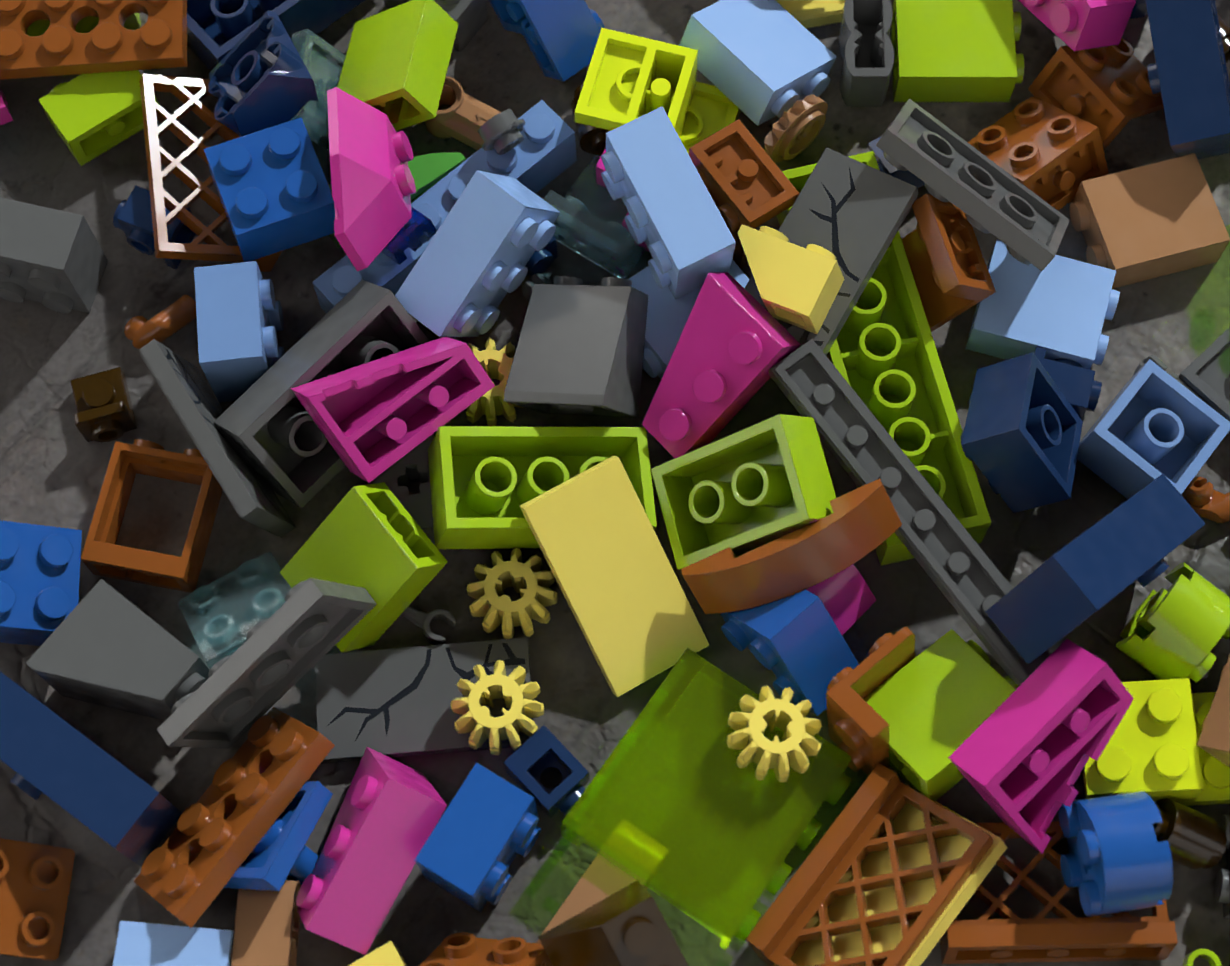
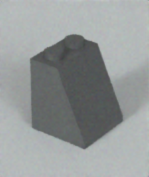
M568 276L553 277L552 285L534 284L507 380L504 401L543 414L639 418L648 295L632 287L631 280L614 277L601 278V286L583 285V279Z
M102 579L26 662L33 671L63 697L164 721L172 715L171 708L179 699L195 692L209 678V669L199 656Z

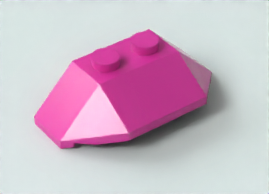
M335 87L327 90L331 186L335 207L334 233L356 271L366 269L412 217L410 195L416 193V185L408 167V161L413 160V151L406 134L403 131L396 132L385 113Z

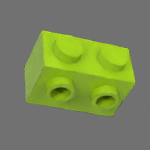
M139 70L81 74L69 82L55 86L49 94L39 99L52 126L80 166L144 129L140 79L142 75Z

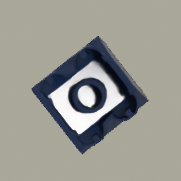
M267 10L209 73V92L219 99L214 110L215 119L240 137L288 122L308 101H318L313 78L276 11Z

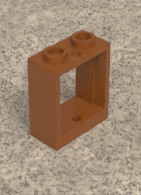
M143 439L134 440L133 444L115 441L81 555V560L93 575L195 593L223 492L222 487L199 450L185 449L182 454L166 451L163 446ZM136 473L201 485L181 557L116 545Z

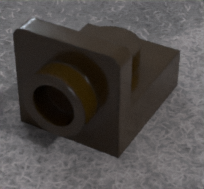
M121 367L70 380L77 413L73 415L75 425L87 442H110L123 436L124 432L137 429L126 377Z

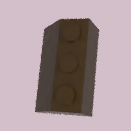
M638 880L538 937L553 966H689L654 898Z

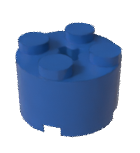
M1140 791L1073 801L1070 807L1064 804L1061 805L1059 808V822L1061 830L1067 838L1069 852L1061 855V872L1068 888H1078L1080 902L1087 916L1154 907L1164 904L1162 900L1170 898L1173 888V865L1168 841L1157 842L1152 824L1163 821L1156 804L1146 792Z

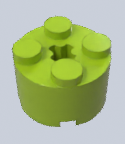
M1183 562L1164 577L1172 585L1167 590L1162 588L1158 592L1153 589L1137 608L1120 634L1124 640L1116 643V648L1158 680L1191 678L1194 682H1197L1209 671L1216 660V656L1210 651L1221 637L1226 640L1230 638V597Z

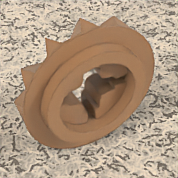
M812 94L806 96L803 100L796 101L792 108L784 111L782 117L773 124L772 131L765 137L764 150L774 163L793 159L804 151L820 133L825 124V115L828 109V104L820 97Z

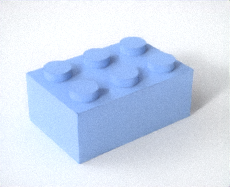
M663 106L607 132L606 153L601 155L606 171L601 172L602 179L612 199L617 200L621 198L629 212V215L624 217L634 241L637 244L645 242L653 259L648 261V265L658 286L661 289L668 286L673 297L677 299L702 287L707 274L710 272L730 273L736 241Z
M477 170L395 297L410 315L439 337H478L479 334H485L497 321L500 310L497 307L507 292L512 293L525 279L528 272L525 265L535 250L540 251L553 237L556 226L553 223L561 212L515 178Z

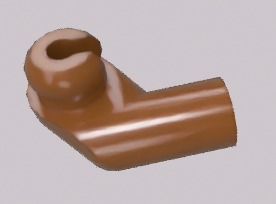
M183 295L150 320L144 316H135L127 322L124 328L125 337L133 341L132 345L137 349H141L153 339L161 343L196 318V302L189 295Z
M1194 477L1184 490L1183 498L1203 518L1216 523L1230 521V492L1223 494L1214 490L1213 484L1207 483L1206 478Z

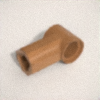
M446 76L439 106L445 104L452 106L446 110H437L436 117L424 121V124L432 135L439 138L453 137L478 151L484 143L478 133L479 128L489 119L499 114L500 111L464 93L462 86L457 80Z

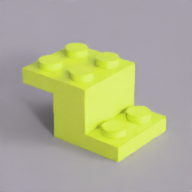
M601 28L574 113L576 123L611 131L663 106L689 154L690 147L738 120L740 109L716 86L696 81L698 50Z
M1189 678L1122 682L1134 700L1099 759L1096 761L1090 757L1084 766L1085 798L1091 799L1144 791L1154 802L1162 798H1170L1185 806L1230 804V767L1197 746L1202 732L1203 721L1209 713L1216 692L1191 693Z

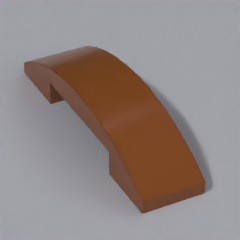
M880 478L831 500L830 504L833 514L741 556L736 557L731 547H728L681 569L685 581L704 613L734 612L754 608L791 596L843 571L877 548L902 525L900 517Z

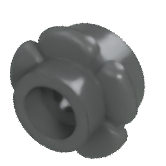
M508 109L485 122L478 130L479 135L484 141L482 145L483 150L495 149L499 155H502L519 145L524 139L520 133L525 126L524 119L518 120L513 111Z

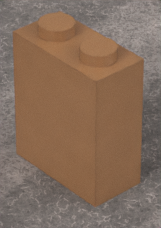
M1195 153L1081 181L1074 200L1069 207L1072 225L1077 232L1082 231L1087 244V263L1116 270L1112 289L1218 262L1230 242L1229 234Z

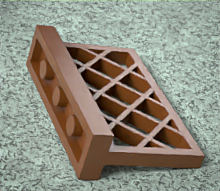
M144 73L140 79L156 258L244 262L238 246H228L214 234L222 224L228 221L220 198L209 189L214 184L212 175L202 183L183 166L195 153L208 164L204 149L208 147L205 144L217 133L225 141L240 137L215 119L214 113L201 103L205 97L213 96L209 92L208 87L210 79ZM154 91L170 92L184 105L170 115L155 102ZM189 111H193L211 127L199 139L178 122ZM157 120H158L160 123H162V124H161L160 126H158V127H157ZM168 130L189 147L176 159L159 145V138ZM161 163L166 167L163 171L161 169ZM171 174L178 177L193 191L181 203L177 202L163 189V182ZM199 197L220 214L208 227L187 210ZM165 208H167L170 211V213L167 216ZM178 218L197 237L191 243L168 242L167 226ZM282 251L253 261H257L260 271L271 272Z
M878 763L745 940L758 957L769 966H798L790 958L802 942L822 939L825 963L814 966H905L994 841L991 835L902 783L894 771ZM906 803L923 812L925 828L895 834L893 820ZM932 818L942 825L933 826ZM886 831V835H887V836H886V837H881V836L884 834V832ZM960 834L972 842L961 858L940 862L936 839ZM928 841L931 864L901 871L897 847ZM889 849L892 873L863 879L861 863L869 853ZM949 874L948 877H947V878L945 879V881L943 882V877H942V875ZM853 875L854 881L848 882ZM934 877L936 893L929 903L907 908L903 883ZM895 885L898 910L868 916L865 891ZM856 894L859 918L829 924L828 907L834 899ZM914 919H916L915 922H914V923L912 924V926L910 927L909 920H914ZM820 920V926L814 927ZM900 922L903 938L896 948L874 953L870 928ZM861 931L864 956L834 961L831 936Z
M1059 821L1050 823L1045 834L1052 839L1047 844L1043 853L1038 851L1039 853L1023 871L1002 855L996 864L1010 875L1014 881L998 898L980 884L974 894L986 903L989 908L978 920H954L940 940L942 964L1166 960L1178 944L1175 921H1169L1166 899L1162 900L1164 904L1151 907L1153 916L1133 917L1127 911L1111 913L1115 917L1093 915L1090 918H1077L1059 903L1071 888H1068L1065 884L1052 897L1028 877L1044 858L1061 871V856L1053 850L1058 842L1065 837ZM1004 822L975 823L1000 837L1004 843L1009 838H1022ZM1020 885L1045 905L1035 919H1020L1003 904ZM1052 911L1059 918L1046 917ZM996 912V913H997L999 916H1001L1003 919H990V918H991V917L993 916V914Z

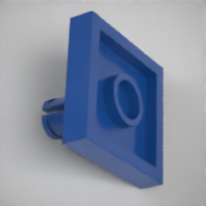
M307 781L223 888L280 891L288 875L295 881H300L302 885L304 880L313 873L320 857L305 844L333 793L318 781Z

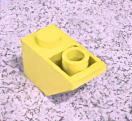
M742 224L737 234L760 296L768 312L774 318L818 334L844 281L838 262L835 260V255L815 244H807L806 248L790 243L783 233L771 227L761 226L759 230Z

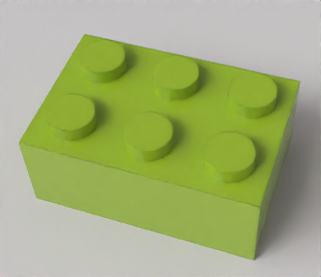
M778 414L651 469L677 570H681L728 547H731L736 557L741 556L833 514L830 501L836 498L816 424L814 418Z

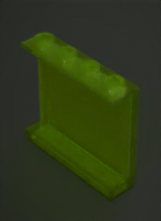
M687 648L562 822L561 836L578 848L584 843L720 937L722 940L719 946L727 950L735 937L744 943L763 914L754 908L765 891L775 897L793 870L785 861L795 846L806 851L820 830L823 823L815 817L824 803L827 801L835 807L848 788L852 778L844 773L853 757L816 734L812 737L821 743V747L816 756H807L809 761L807 771L800 773L790 767L787 781L781 783L776 778L774 769L769 768L764 780L758 781L755 778V771L758 765L752 762L747 767L739 768L736 760L742 750L728 748L726 741L728 735L735 732L728 725L730 714L732 712H742L739 706L741 698L747 694L759 701V695ZM767 726L764 737L773 741L775 736H778V741L781 742L784 732L778 727H775L773 732H770V726Z

